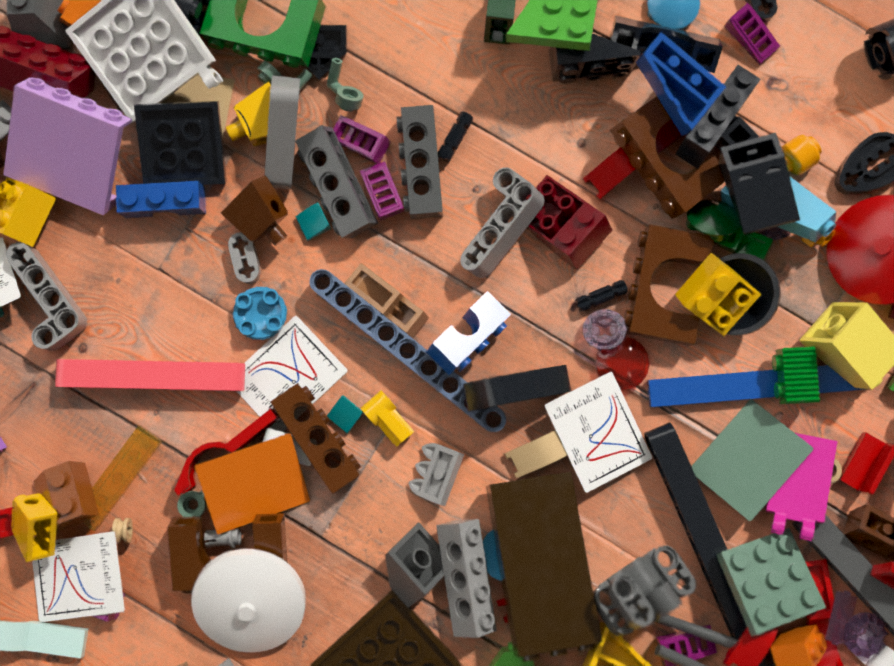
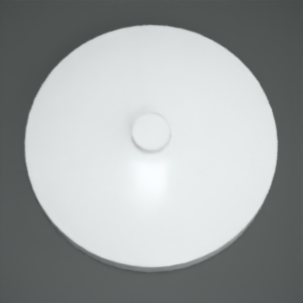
M239 549L217 556L202 569L193 588L191 603L197 624L210 639L231 650L253 653L278 647L295 634L304 617L306 594L299 575L283 559L261 550Z

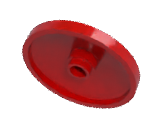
M880 195L854 204L838 218L834 228L835 234L827 243V262L833 278L852 297L873 305H894V195Z

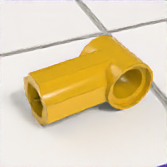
M382 390L360 407L375 426L378 425L396 447L414 432L396 411V406Z

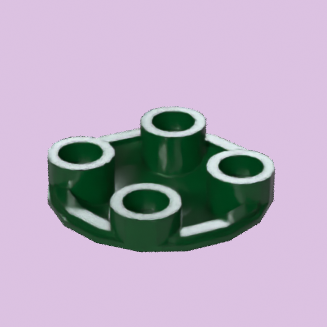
M701 200L686 213V226L689 229L698 230L703 234L709 235L711 239L717 242L725 241L727 235L733 234L740 227L735 209L727 203L718 200Z

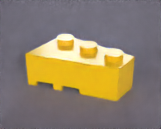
M604 622L600 623L602 642L594 644L595 649L588 651L582 665L651 666L622 637L614 635Z

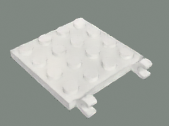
M102 0L65 30L124 114L132 119L131 123L136 122L134 105L161 103L198 74L209 89L215 88L223 82L219 73L210 66L216 61L174 0Z

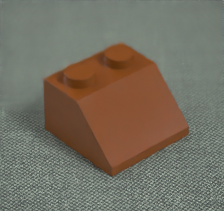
M75 461L61 463L43 470L33 481L36 493L42 494L57 512L56 531L99 515L85 463Z

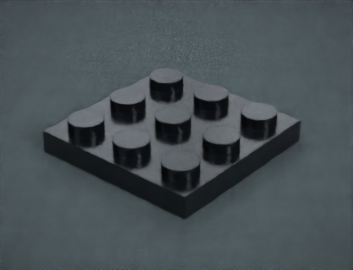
M219 101L134 105L143 184L199 181L202 185L226 184Z

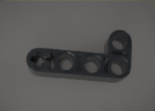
M567 365L495 376L463 384L468 411L572 391Z

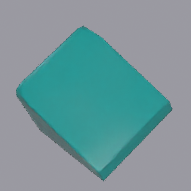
M318 202L295 216L307 241L331 230Z
M342 395L327 414V417L348 433L364 412L345 395Z

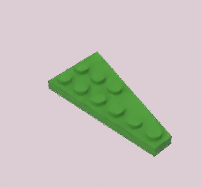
M529 0L507 32L506 42L590 51L598 0Z

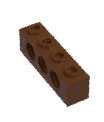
M297 383L270 402L333 494L360 476L357 470L361 466L353 454L346 455L342 449L346 444L337 431L333 434L326 425L331 421L322 408L318 411L311 403L315 398L308 387L304 386L301 388ZM299 407H306L310 410V417L305 422H299L295 419L294 413ZM320 429L324 431L326 439L321 445L311 443L310 434L313 430ZM330 452H336L341 456V463L336 468H330L325 463V457Z
M869 504L850 511L843 534L849 540L891 562L894 561V518Z

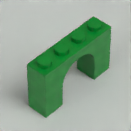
M210 0L200 31V35L208 42L207 45L218 50H223L224 47L230 48L233 52L243 56H248L249 53L255 54L258 58L268 62H273L274 59L283 61V64L292 68H298L299 65L309 66L326 9V5L322 0H291L283 24L276 31L265 36H253L244 31L243 16L248 0Z

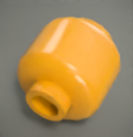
M798 135L781 147L785 155L788 171L795 175L807 172L820 161L822 150L817 140L812 136Z

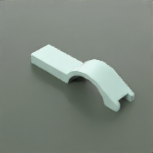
M0 620V651H31L81 659L85 655L89 628L40 621L11 622Z

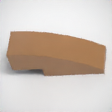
M362 263L344 283L411 338L417 334L429 319L424 311Z

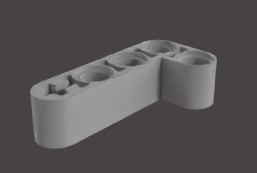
M272 75L265 175L273 188L291 190L300 78Z
M508 167L499 169L493 176L494 187L506 198L461 255L460 261L463 268L478 278H485L492 273L544 205V196L529 181ZM531 194L530 198L525 201L526 197ZM514 216L513 220L508 223L509 219Z
M21 242L11 244L6 252L8 262L49 317L33 330L31 335L32 342L41 349L58 350L86 329L87 318L38 250ZM39 272H42L43 280L41 283L36 284L35 277ZM58 293L59 302L52 306L51 297ZM73 314L75 323L72 327L68 328L66 324L67 318ZM51 331L53 339L49 344H46L44 341L45 334Z

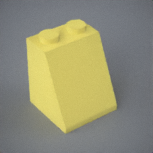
M832 302L799 340L805 347H816L817 357L854 388L873 390L882 382L886 373L894 367V334L868 303Z

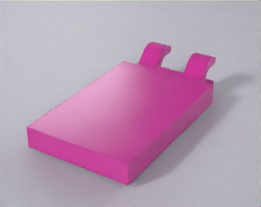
M795 433L811 445L813 451L767 502L766 512L774 513L771 533L782 535L786 519L802 522L799 539L811 541L814 536L815 523L823 524L825 521L838 441Z

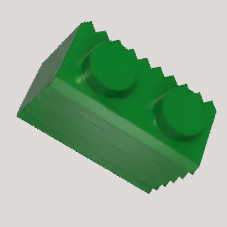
M816 347L781 348L775 350L776 355L772 356V368L774 371H777L778 382L774 384V395L776 399H779V403L820 402Z

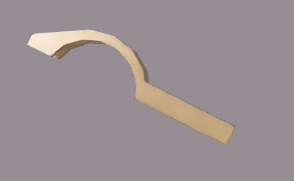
M556 430L504 453L506 458H512L516 466L517 472L514 473L516 478L567 456Z

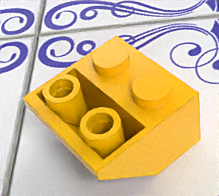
M6 177L5 181L0 183V233L33 247L56 198L26 183Z
M710 253L675 295L684 307L725 336L760 297L761 293L727 264Z

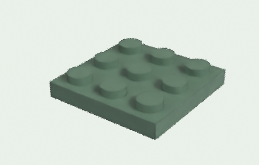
M790 528L784 529L782 535L773 533L716 554L751 636L758 635L826 608Z

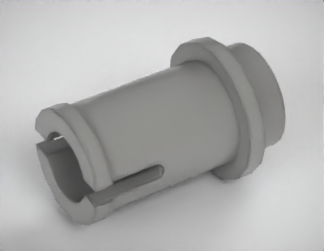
M235 528L222 534H217L216 530H206L204 540L209 541L205 542L206 548L219 546L235 548L236 545L241 544L240 528Z

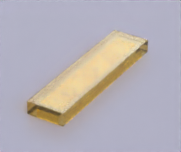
M138 425L92 487L99 515L82 521L83 524L93 531L100 527L163 442L143 426Z

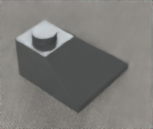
M7 0V17L12 31L22 35L33 36L38 41L57 45L61 49H72V40L65 31L69 27L59 21L62 14L57 11L63 0Z
M419 522L385 554L390 588L408 608L426 596L444 576L440 546Z

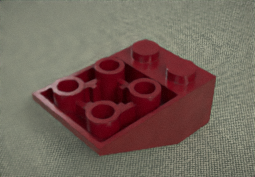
M546 175L535 187L544 196V205L527 229L558 257L578 270L613 231L605 214ZM531 194L526 197L525 201L530 198Z

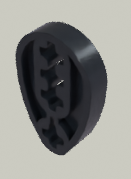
M889 132L874 133L854 147L841 164L835 178V186L839 192L843 194H861L882 188L894 181V154L886 158L884 162L874 166L873 169L869 171L866 169L868 163L876 160L879 155H883L890 148L894 147V134ZM859 174L850 185H845L844 181L847 178Z

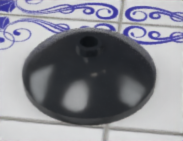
M736 253L720 258L721 261L761 293L760 297L727 334L740 336L760 330L773 318L780 303L781 288L776 273L769 264L751 254Z

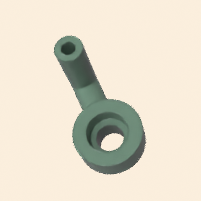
M333 58L327 79V87L336 94L335 102L342 110L348 112L357 110L361 107L363 93L357 88L342 86L338 82L342 60Z
M265 60L257 68L260 72L258 78L264 84L269 82L271 85L272 75L282 76L276 68ZM306 69L297 77L300 78L299 91L313 77Z
M203 490L200 492L188 491L180 496L177 508L183 517H194L204 514L207 509V503ZM192 499L198 502L197 509L190 507L189 503Z

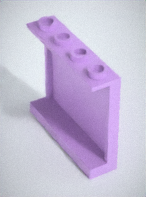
M28 78L14 87L3 175L104 215L116 206V195L111 194L123 128L130 124L132 119L122 115L116 109H107L99 106L91 99L74 96L66 89L49 86L41 79Z

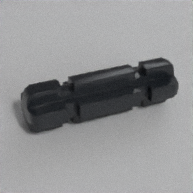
M460 112L456 119L457 123L453 124L444 141L445 145H442L438 151V157L446 162L451 161L454 150H457L467 132L466 128H469L473 121V116L467 112Z
M624 280L614 282L612 286L607 285L590 292L588 296L586 294L580 296L575 302L579 311L583 312L590 309L592 305L595 307L614 299L615 296L619 297L626 294L628 288Z

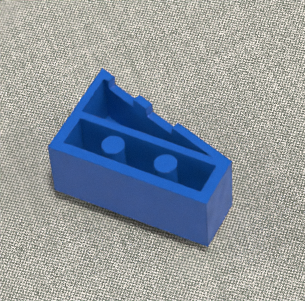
M662 32L651 42L636 61L639 69L682 136L696 126L726 88L722 82Z

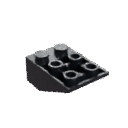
M593 33L590 51L558 47L549 48L553 81H560L562 84L575 82L578 78H586L589 81L601 79L604 75L613 74V77L627 76L629 72L633 71L636 61L641 55L639 50Z
M776 133L720 148L719 167L744 235L800 220L785 155Z

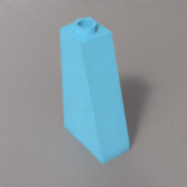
M790 177L800 220L777 227L813 242H816L822 236L827 237L836 227V211ZM725 186L721 190V201L734 208L727 186Z

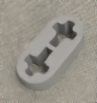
M241 232L235 233L228 242L234 272L241 282L252 284L261 275L255 244ZM239 239L248 242V245L244 247L245 256H242L241 251L235 248V245L239 244ZM246 260L251 268H255V271L251 272L250 278L241 274V271L245 270L244 261Z

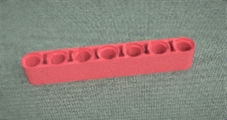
M56 359L55 387L244 391L245 363Z

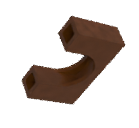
M656 96L611 128L610 132L617 145L628 156L631 165L638 170L645 180L647 188L659 200L663 211L671 219H674L687 212L725 181L719 167V161L715 156L704 161L699 169L694 168L687 174L673 172L661 162L656 151V136L660 128L670 121L671 118Z
M651 224L645 228V231L640 232L638 238V247H641L640 258L636 257L633 265V273L637 275L635 284L630 285L628 300H632L630 311L626 310L623 320V326L627 327L626 334L687 346L696 343L700 318L668 311L661 307L652 295L650 282L656 267L665 262H679L700 266L709 254L712 253L714 240L710 236Z
M257 514L252 523L254 549L276 555L288 563L285 514ZM201 516L173 517L167 526L172 591H181L182 593L189 594L193 592L200 572L212 559L207 555L204 548Z

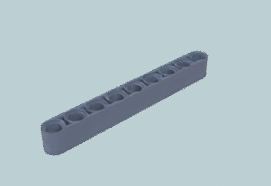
M319 269L312 273L309 281L311 288L332 307L484 429L490 432H497L504 428L506 416L499 407L494 406L468 411L464 405L465 394L463 384L468 382L454 371L448 375L426 353L427 350L332 273L325 269ZM320 277L330 278L328 288L324 290L317 288L316 283ZM343 293L351 295V302L346 307H341L337 303L338 297ZM364 310H369L373 314L371 322L367 324H362L358 320L360 312ZM384 327H390L394 330V336L389 341H383L379 337V332ZM412 344L415 347L416 352L412 358L401 356L400 349L403 345ZM425 361L435 362L437 365L436 373L431 376L423 374L421 370L422 364ZM446 378L457 380L458 389L455 392L447 393L443 389L442 384ZM490 412H496L501 417L500 424L495 428L489 427L485 421L487 414Z

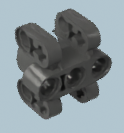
M663 545L657 549H652L642 557H638L598 585V588L593 591L596 610L608 629L614 635L623 637L632 633L635 629H641L650 625L652 622L677 609L683 604L680 598L694 592L696 582L678 553L672 547ZM660 552L668 555L670 559L668 567H664L659 563L658 554ZM676 568L677 572L669 576L668 572ZM682 579L685 584L682 586L683 588L679 589L677 584ZM601 591L609 593L612 601L609 606L604 605L600 601L599 594ZM617 608V611L610 615L608 611ZM621 618L626 622L623 627H619L617 624Z

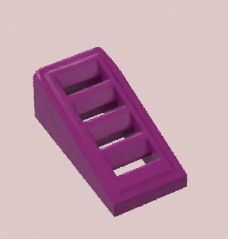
M748 3L737 11L724 25L759 65L780 47L764 22ZM744 18L747 22L740 26L738 22ZM751 26L754 30L747 35L745 31ZM759 34L762 38L754 44L751 40ZM766 42L769 46L760 53L758 48Z
M340 115L333 128L342 147L376 164L382 161L391 143L385 135ZM347 125L350 126L346 137L341 139ZM357 131H359L357 138L352 144L351 141ZM366 136H369L364 148H361Z
M385 161L360 171L380 221L404 212L403 204ZM383 170V176L369 180V175ZM387 180V185L373 190V185ZM391 190L392 194L379 199L376 198L377 194ZM392 199L395 200L394 204H391L384 208H380L379 204L385 203Z
M711 625L702 626L712 630ZM682 631L656 637L657 644L669 648V644L673 643L675 651L680 654L682 652L679 641L684 640L686 653L682 655L693 660L717 653L715 643L706 640L708 648L702 649L699 637ZM691 637H694L697 649L695 651H692L689 640ZM661 658L663 666H677V664Z

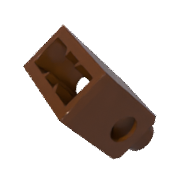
M266 175L251 181L221 212L231 224L252 242L267 236L276 246L287 237V234L278 224L288 215V211Z

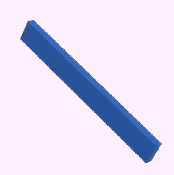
M828 365L817 366L819 393L866 390L854 388ZM763 370L647 380L649 407L775 397L774 384L778 382L777 371Z

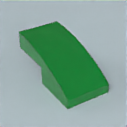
M740 226L736 232L727 235L725 241H714L713 243L733 254H751L765 261L773 245V239L755 232L744 235Z

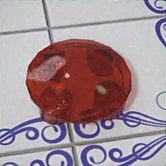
M625 336L614 337L603 343L597 352L595 361L599 377L612 372L620 390L633 389L641 384L648 374L650 365L648 353L643 345L634 338Z

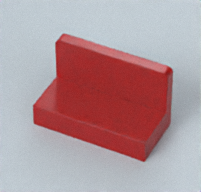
M862 432L842 469V474L838 481L859 493L873 495L894 457V444L884 443L867 432Z

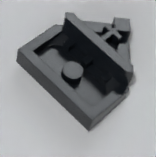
M320 25L308 66L309 70L318 80L330 70L333 58L341 59L347 53V25Z

